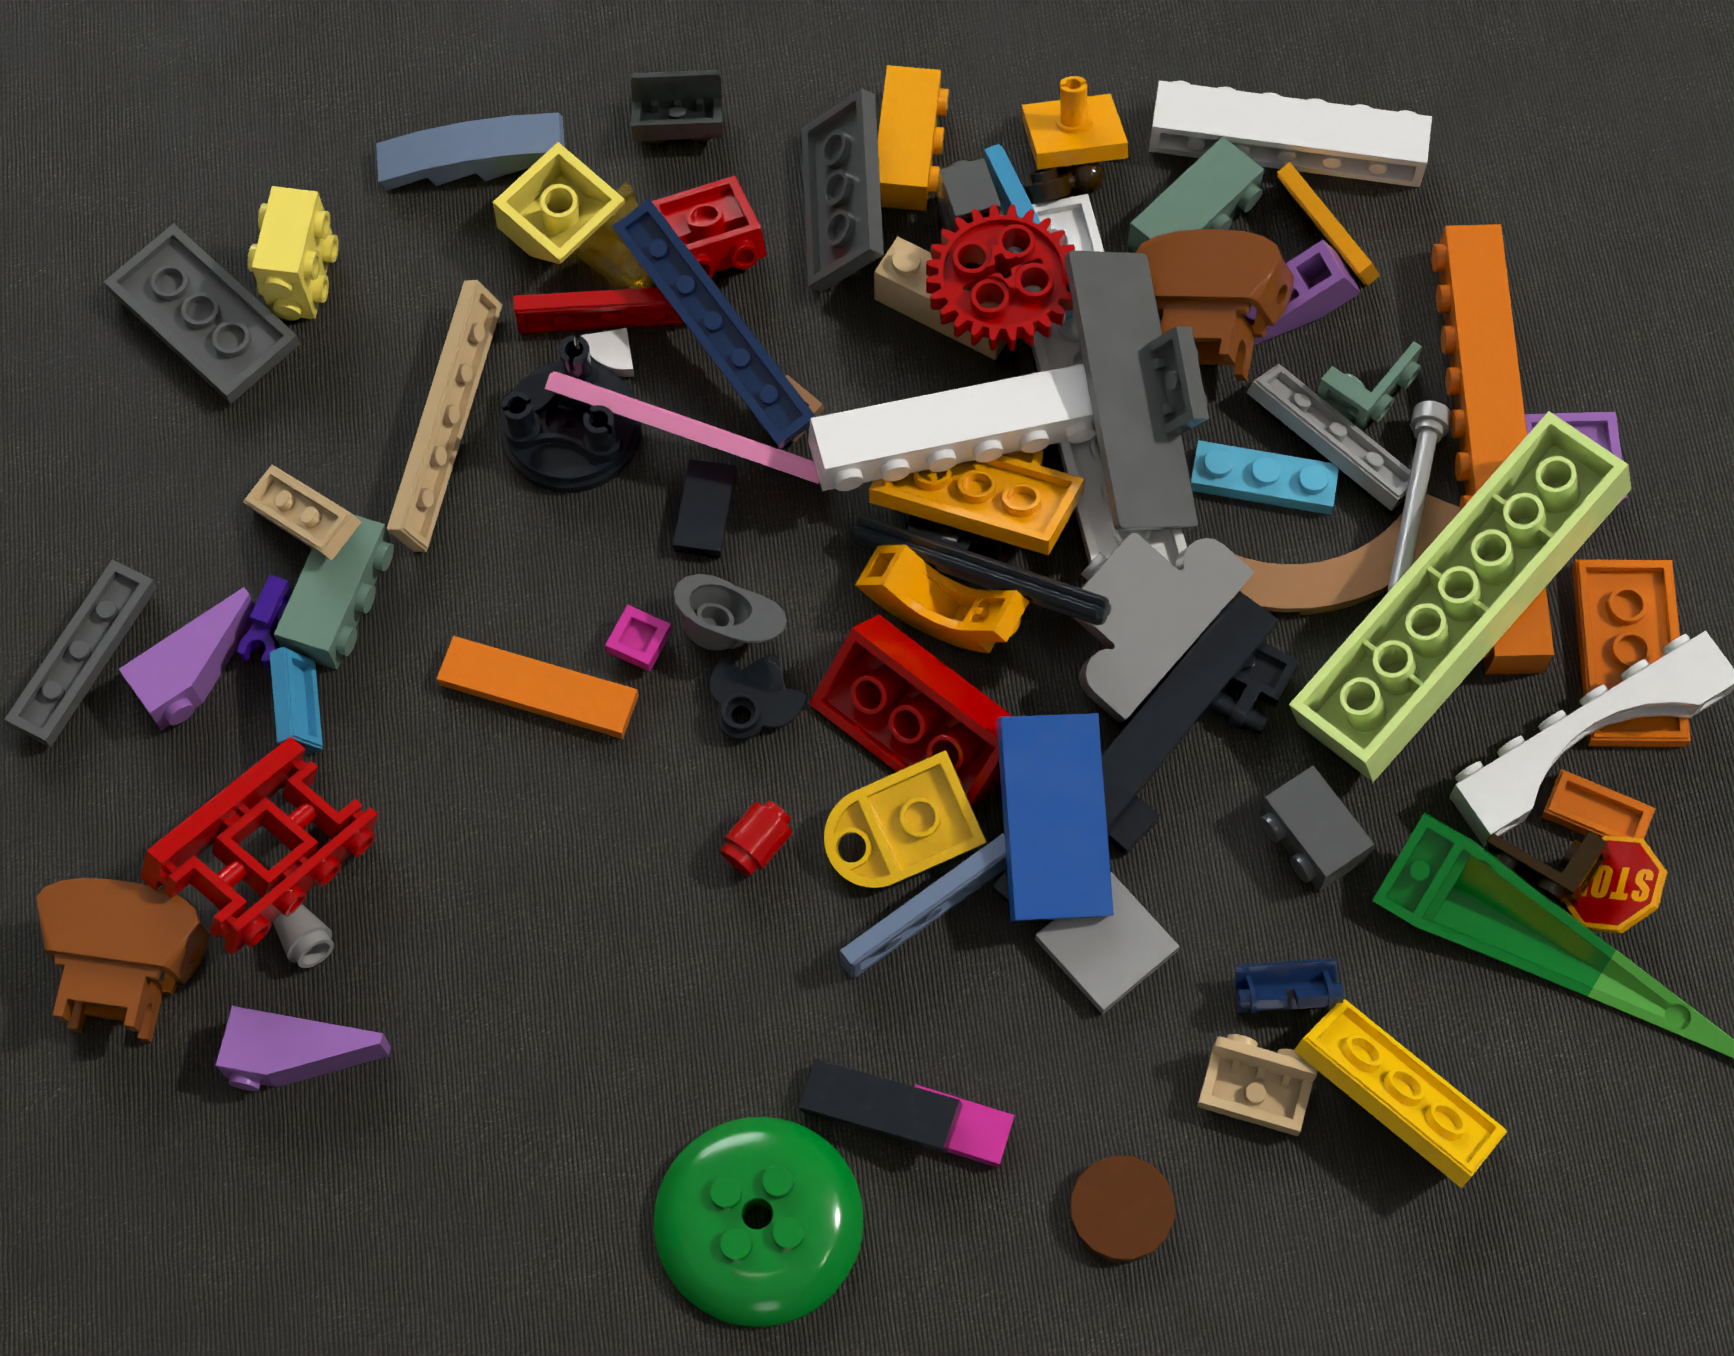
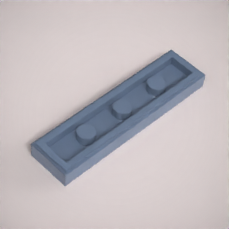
M1001 834L842 948L840 950L841 966L851 978H856L1007 869L1005 835Z

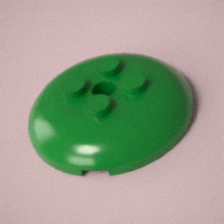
M747 1117L725 1122L711 1128L689 1143L673 1161L665 1174L659 1188L654 1210V1236L658 1255L666 1274L679 1293L697 1308L713 1316L714 1319L727 1324L749 1328H767L794 1322L809 1315L829 1301L847 1278L853 1265H855L862 1243L864 1228L863 1206L859 1188L852 1171L839 1152L827 1140L805 1126L773 1117ZM755 1205L765 1207L773 1214L771 1222L765 1228L752 1229L744 1223L745 1214Z

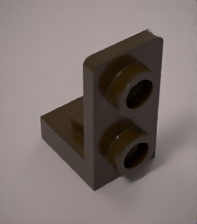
M1589 831L1582 843L1575 840L1565 852L1560 866L1564 868L1561 874L1494 833L1486 840L1488 849L1494 854V857L1518 874L1521 870L1538 880L1535 887L1546 896L1558 902H1562L1563 898L1566 897L1577 904L1610 854L1608 842Z

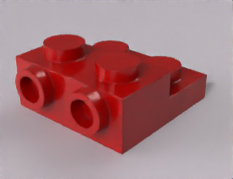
M736 176L652 201L710 278L715 272L731 267L748 269L755 265L758 259L767 256L761 226Z

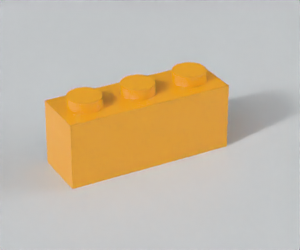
M887 65L878 132L881 207L927 211L929 194L938 193L940 167L932 166L933 154L942 155L944 127H937L938 116H947L949 89L941 88V70Z

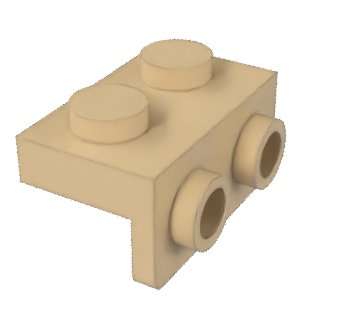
M1229 1034L1227 1038L1218 1036L1212 1048L1197 1107L1298 1136L1301 1132L1312 1084L1318 1070L1294 1050L1279 1049L1276 1053L1257 1047V1041L1239 1034Z

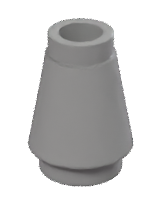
M303 904L290 916L286 917L281 914L272 921L288 960L298 963L301 968H310L321 963L330 955L334 948V942L331 939V929Z

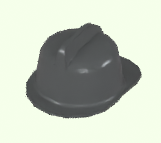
M695 574L686 576L677 583L673 593L675 605L682 614L681 624L683 631L693 643L707 650L723 651L740 647L744 643H762L775 639L784 632L787 623L784 610L776 602L760 594L737 587L713 575Z

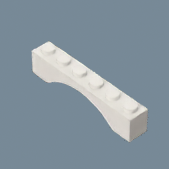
M1704 631L1693 639H1690L1687 634L1676 638L1661 650L1665 656L1650 665L1646 659L1637 662L1621 674L1620 677L1623 679V682L1610 690L1604 684L1595 688L1580 699L1581 708L1568 716L1563 710L1556 712L1538 726L1541 732L1529 740L1525 741L1522 736H1518L1503 745L1496 752L1499 758L1485 767L1478 761L1461 771L1455 777L1458 783L1455 785L1449 798L1483 846L1486 845V840L1492 833L1501 836L1525 821L1533 809L1540 784L1547 771L1566 750L1583 737L1610 724L1633 718L1654 716L1691 718L1730 694L1734 689V668L1709 634Z

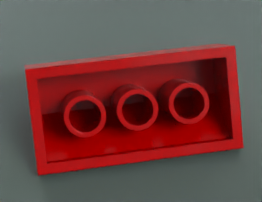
M880 614L852 627L809 704L896 772L946 750L971 807L974 809L1000 779L996 719L1012 715Z

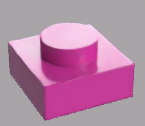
M627 605L605 644L606 652L650 672L672 633L671 624Z

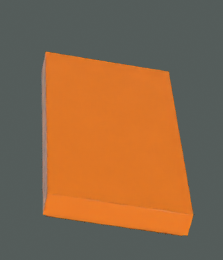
M1672 560L1574 561L1572 576L1584 697L1603 684L1608 690L1623 682V679L1620 677L1621 674L1637 662L1646 659L1650 665L1665 656L1661 650L1670 642L1680 637ZM1671 716L1633 718L1610 724L1587 735L1588 746L1687 747L1691 741L1688 718Z

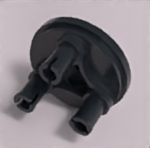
M575 335L566 337L561 341L559 355L562 361L543 365L530 372L515 386L511 393L504 397L501 404L500 436L505 454L511 465L523 478L534 485L546 490L563 493L591 490L617 477L635 456L642 435V422L613 413L605 406H593L545 389L549 374L555 371L636 399L630 387L618 375L595 363V360L590 356L589 344L583 337H579V346L576 345Z

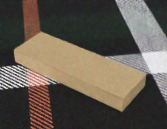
M274 465L269 467L243 501L253 511L330 560L334 559L361 524V521L351 512Z

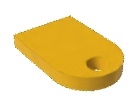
M946 750L846 795L832 809L824 830L825 850L835 870L848 881L869 888L892 886L987 844ZM857 833L866 843L865 854L859 861L846 862L839 854V842L845 835Z

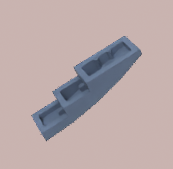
M543 113L473 120L417 131L376 143L378 183L386 190H391L428 178L438 186L475 173L486 182L529 168L557 142L565 147L563 117L559 113Z

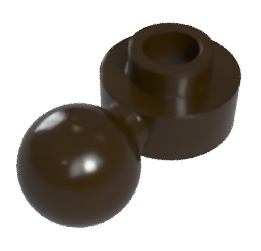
M1098 162L1071 165L1067 173H1058L1056 167L1039 169L1030 173L1031 180L1024 183L1023 188L1031 204L1064 197L1070 194L1071 190L1079 194L1089 195L1099 190L1102 186L1104 171Z

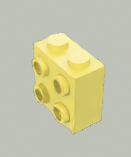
M272 186L268 203H263L259 210L258 227L260 235L258 243L250 246L248 269L254 273L258 294L263 295L267 308L274 315L290 321L298 320L299 318L315 320L319 303H325L328 296L329 280L326 273L329 262L334 263L336 261L338 237L332 234L329 211H324L317 191Z

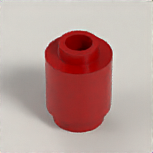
M767 801L765 805L753 802L724 837L726 844L720 850V854L735 869L751 877L756 869L763 870L793 834L787 825L791 820L790 816L772 801Z

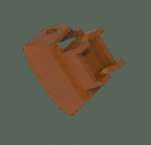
M1225 229L1174 231L1155 236L1143 242L1135 253H1144L1148 257L1158 315L1161 320L1162 334L1175 326L1192 327L1195 346L1198 350L1199 365H1234V376L1238 381H1247L1255 338H1264L1268 330L1266 326H1274L1287 308L1293 290L1294 276L1283 260L1277 244L1261 235ZM1251 306H1255L1257 309L1254 325H1250L1243 315L1249 313Z
M78 878L61 880L44 887L36 897L44 950L55 961L57 966L64 967L52 1015L61 1022H68L67 1028L77 1033H82L86 1016L124 1021V1026L129 1031L138 1032L137 1038L141 1042L152 1043L163 994L173 995L178 986L177 984L185 985L198 968L207 950L210 933L200 923L197 910L178 895L170 898L162 888L154 890L148 885L134 882ZM165 971L163 981H157L159 980L162 972Z

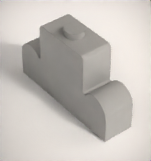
M1132 533L1126 537L1108 558L1100 552L1081 573L1087 579V582L1081 589L1107 597L1111 605V612L1103 625H1094L1074 618L1107 648L1092 655L1082 665L1079 680L1084 692L1118 723L1126 720L1255 572L1224 544L1209 538L1196 540L1181 551L1176 559L1175 566L1137 533Z

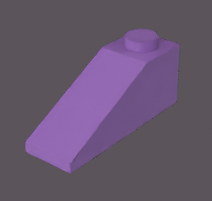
M1321 240L1286 263L1294 276L1290 301L1281 318L1274 326H1266L1268 330L1265 337L1255 338L1254 345L1320 319L1361 293L1341 256L1324 240ZM1251 306L1248 314H1243L1250 325H1254L1257 311L1255 306Z
M244 587L119 668V671L161 731L169 725H177L187 720L193 714L195 708L205 701L238 648L240 640L250 629L253 623L250 615L255 604Z
M232 1006L216 1067L229 1079V1085L243 1090L259 1091L260 1085L280 1087L388 1057L391 1046L383 1033Z

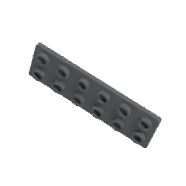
M1072 250L1065 254L1064 260L1114 528L1118 531L1191 529L1198 525V519L1181 434L1209 419L1207 397L1203 388L1198 362V350L1195 346L1192 327L1175 326L1162 334L1146 254Z

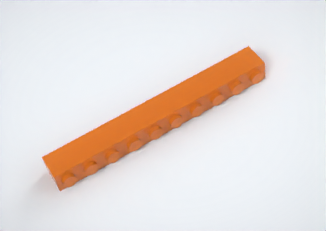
M1501 224L1445 226L1440 243L1434 244L1432 247L1433 272H1440L1441 285L1437 286L1436 307L1438 313L1445 314L1446 326H1443L1441 330V350L1443 354H1449L1450 367L1446 370L1445 387L1447 395L1454 396L1455 410L1451 411L1450 431L1452 438H1459L1460 452H1457L1455 457V475L1457 481L1464 482L1465 495L1461 496L1460 499L1461 509L1527 436ZM1546 587L1483 657L1485 675L1545 672L1554 656Z

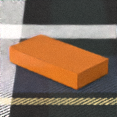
M1561 769L1556 777L1541 818L1584 836H1587L1590 831L1600 838L1607 835L1644 839L1656 808Z

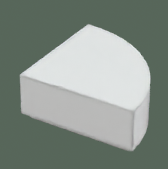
M627 328L580 335L588 342L590 356L595 360L596 364L612 371L619 377H634Z

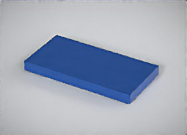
M1098 713L999 717L996 719L1011 922L1113 916Z

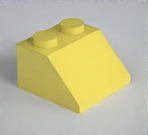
M559 142L493 201L496 224L499 230L529 256L561 264L625 204V199Z

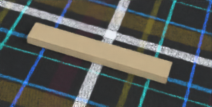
M467 280L463 283L386 529L413 552H427L502 308V304L478 280Z

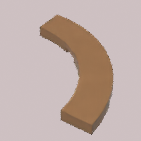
M1426 494L1413 564L1459 513L1460 507ZM1403 512L1383 533L1357 550L1329 560L1306 564H1276L1236 555L1255 572L1239 591L1268 612H1299L1300 615L1332 612L1377 597L1388 591Z

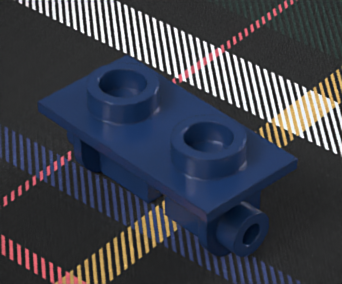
M1337 958L1235 965L1236 1013L1249 1012L1250 1015H1253L1259 1011L1318 1007L1333 1009L1337 1003H1343V987L1341 982L1338 983Z

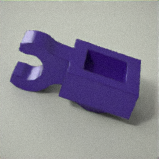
M269 575L250 615L253 623L248 633L238 644V654L242 660L248 661L251 652L255 648L264 647L266 650L262 655L261 661L265 668L271 669L270 652L278 649L274 642H277L274 633L293 592L287 580Z

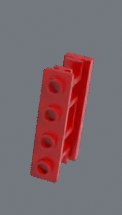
M291 736L146 851L140 878L154 890L164 885V892L170 898H173L189 884L195 887L221 910L214 915L210 933L216 938L221 935L226 939L224 949L231 955L235 954L245 944L253 947L259 943L270 930L272 921L281 914L286 917L293 914L304 902L307 892L316 884L321 887L327 885L337 875L344 860L351 854L355 858L361 856L371 846L376 837L373 829L379 814L371 807L362 812V804L357 799H354L340 812H337L309 788L314 782L318 766L312 761L305 763L302 760L305 748ZM284 786L282 797L296 808L289 815H286L269 800L270 797ZM311 822L332 839L316 853L318 841L304 830ZM261 825L291 850L287 856L269 871L238 845ZM213 843L212 854L226 865L217 874L197 858ZM241 880L262 897L245 913L247 901L233 889Z

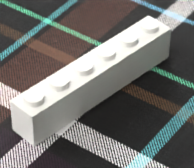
M1159 80L1149 152L1200 158L1220 138L1224 137L1262 167L1281 169L1290 162L1299 172L1420 187L1428 161L1432 116L1419 115L1407 110L1396 112L1373 109L1362 104L1350 106L1327 103L1316 98L1305 100L1282 97L1276 93L1259 94L1236 91L1231 87L1213 88L1191 85L1185 81L1168 82Z
M1083 363L810 418L808 442L822 491L835 488L839 491H849L869 481L879 479L897 481L913 472L928 469L933 472H941L954 467L957 463L972 460L990 462L999 458L1002 454L1021 450L1025 453H1034L1043 450L1050 444L1065 441L1073 444L1082 443L1090 440L1097 433Z

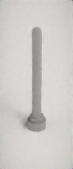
M1423 401L1416 404L1413 409L1410 427L1414 432L1417 443L1389 579L1388 592L1413 565L1435 446L1448 433L1451 420L1450 409L1440 402Z

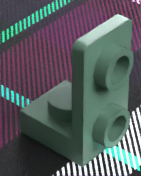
M1414 341L1372 392L1367 390L1363 383L1354 375L1342 373L1332 366L1322 377L1317 395L1360 430H1363L1371 419L1379 422L1386 415L1394 402V398L1391 395L1399 386L1407 389L1414 381L1421 369V365L1417 363L1422 346Z

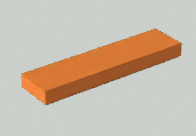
M453 636L436 678L438 684L443 687L623 739L639 697L638 689L457 636Z

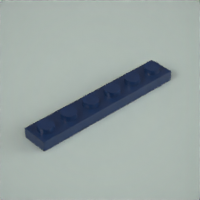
M649 198L612 226L615 233L778 448L781 449L810 427V418L816 417L651 199Z

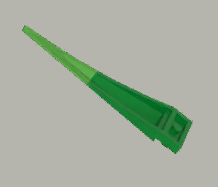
M1426 813L1423 814L1372 900L1374 903L1419 929L1537 975L1734 1058V1039L1471 838L1469 839Z

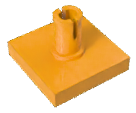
M1070 76L1060 81V100L1022 105V121L1037 170L1128 158V141L1111 94L1087 96V84L1083 77Z

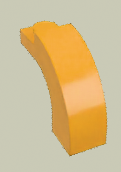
M907 545L877 546L855 584L875 603L906 624L940 641L963 649L990 653L996 642L1008 641L1009 637L1019 628L1021 616L1030 602L1017 590H980L951 580L928 565Z

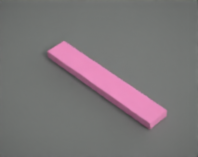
M553 371V373L549 374L545 386L547 390L593 406H605L613 413L808 481L820 483L814 461L559 372Z

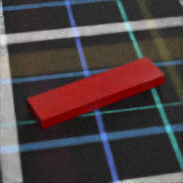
M657 287L514 296V313L519 333L521 334L684 324Z

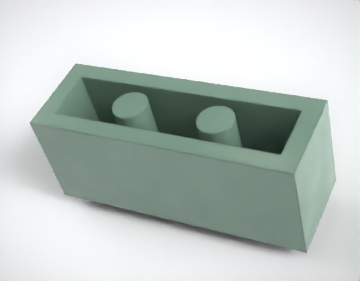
M1220 138L1130 223L1127 247L1135 253L1143 242L1155 236L1174 231L1196 229L1228 230L1232 224V219L1241 210L1248 212L1259 201L1263 193L1260 187L1264 168L1226 138Z
M357 515L354 516L361 521V524L333 560L328 559L312 548L274 633L280 647H285L314 659L315 663L335 670L338 669L343 655L349 656L357 639V623L362 613L366 614L370 611L376 594L374 584L380 571L385 572L388 569L394 554V545L391 543L385 524Z

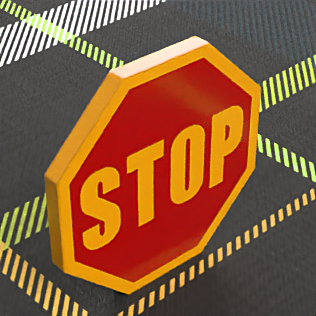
M1605 835L1602 839L1608 842L1610 854L1577 904L1566 897L1563 898V902L1574 918L1591 931L1622 934L1658 909L1667 870L1643 838Z

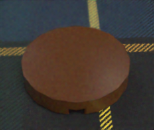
M1110 1156L1094 1162L1079 1176L1070 1198V1221L1078 1237L1092 1254L1110 1262H1135L1152 1254L1166 1241L1175 1219L1174 1196L1167 1179L1152 1164L1134 1156Z

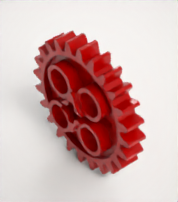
M1012 204L1006 215H1000L996 205H991L989 217L984 218L976 208L972 209L971 223L968 224L963 219L956 217L955 233L942 229L941 244H932L931 246L932 260L926 261V275L929 276L926 278V293L932 294L930 296V307L932 310L941 309L940 323L942 325L955 321L954 336L956 338L967 330L971 332L972 346L978 344L982 337L989 338V347L992 351L997 347L999 340H1006L1010 351H1014L1016 338L1021 337L1030 347L1034 346V332L1038 331L1047 338L1051 337V322L1063 326L1066 317L1065 310H1074L1064 260L1065 254L1075 250L1074 244L1064 245L1065 231L1063 229L1050 234L1051 219L1049 217L1042 220L1039 224L1034 223L1033 209H1030L1023 218L1017 217L1016 207ZM1011 247H1019L1024 249L1025 251L1020 253H1012L1006 249ZM972 262L977 263L981 266L975 269L965 268L962 265ZM1035 285L1043 288V290L1030 292L1024 288ZM986 301H992L999 304V306L995 308H985L980 304Z

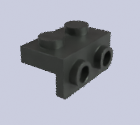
M719 70L631 74L632 142L646 141L657 144L667 140L684 139L704 142L712 138H723V98L721 72Z

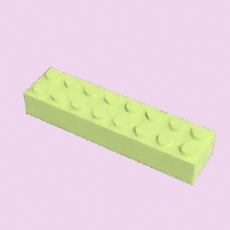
M1548 411L1291 701L1289 706L1297 724L1374 782L1631 490L1629 464Z

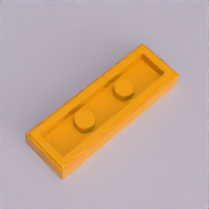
M1289 162L1277 172L1279 174L1277 177L1359 280L1368 286L1380 277L1379 272L1370 259L1294 166Z

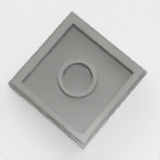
M1112 872L1113 916L1054 919L1038 932L1035 937L1037 943L1102 1015L1177 953L1180 947Z

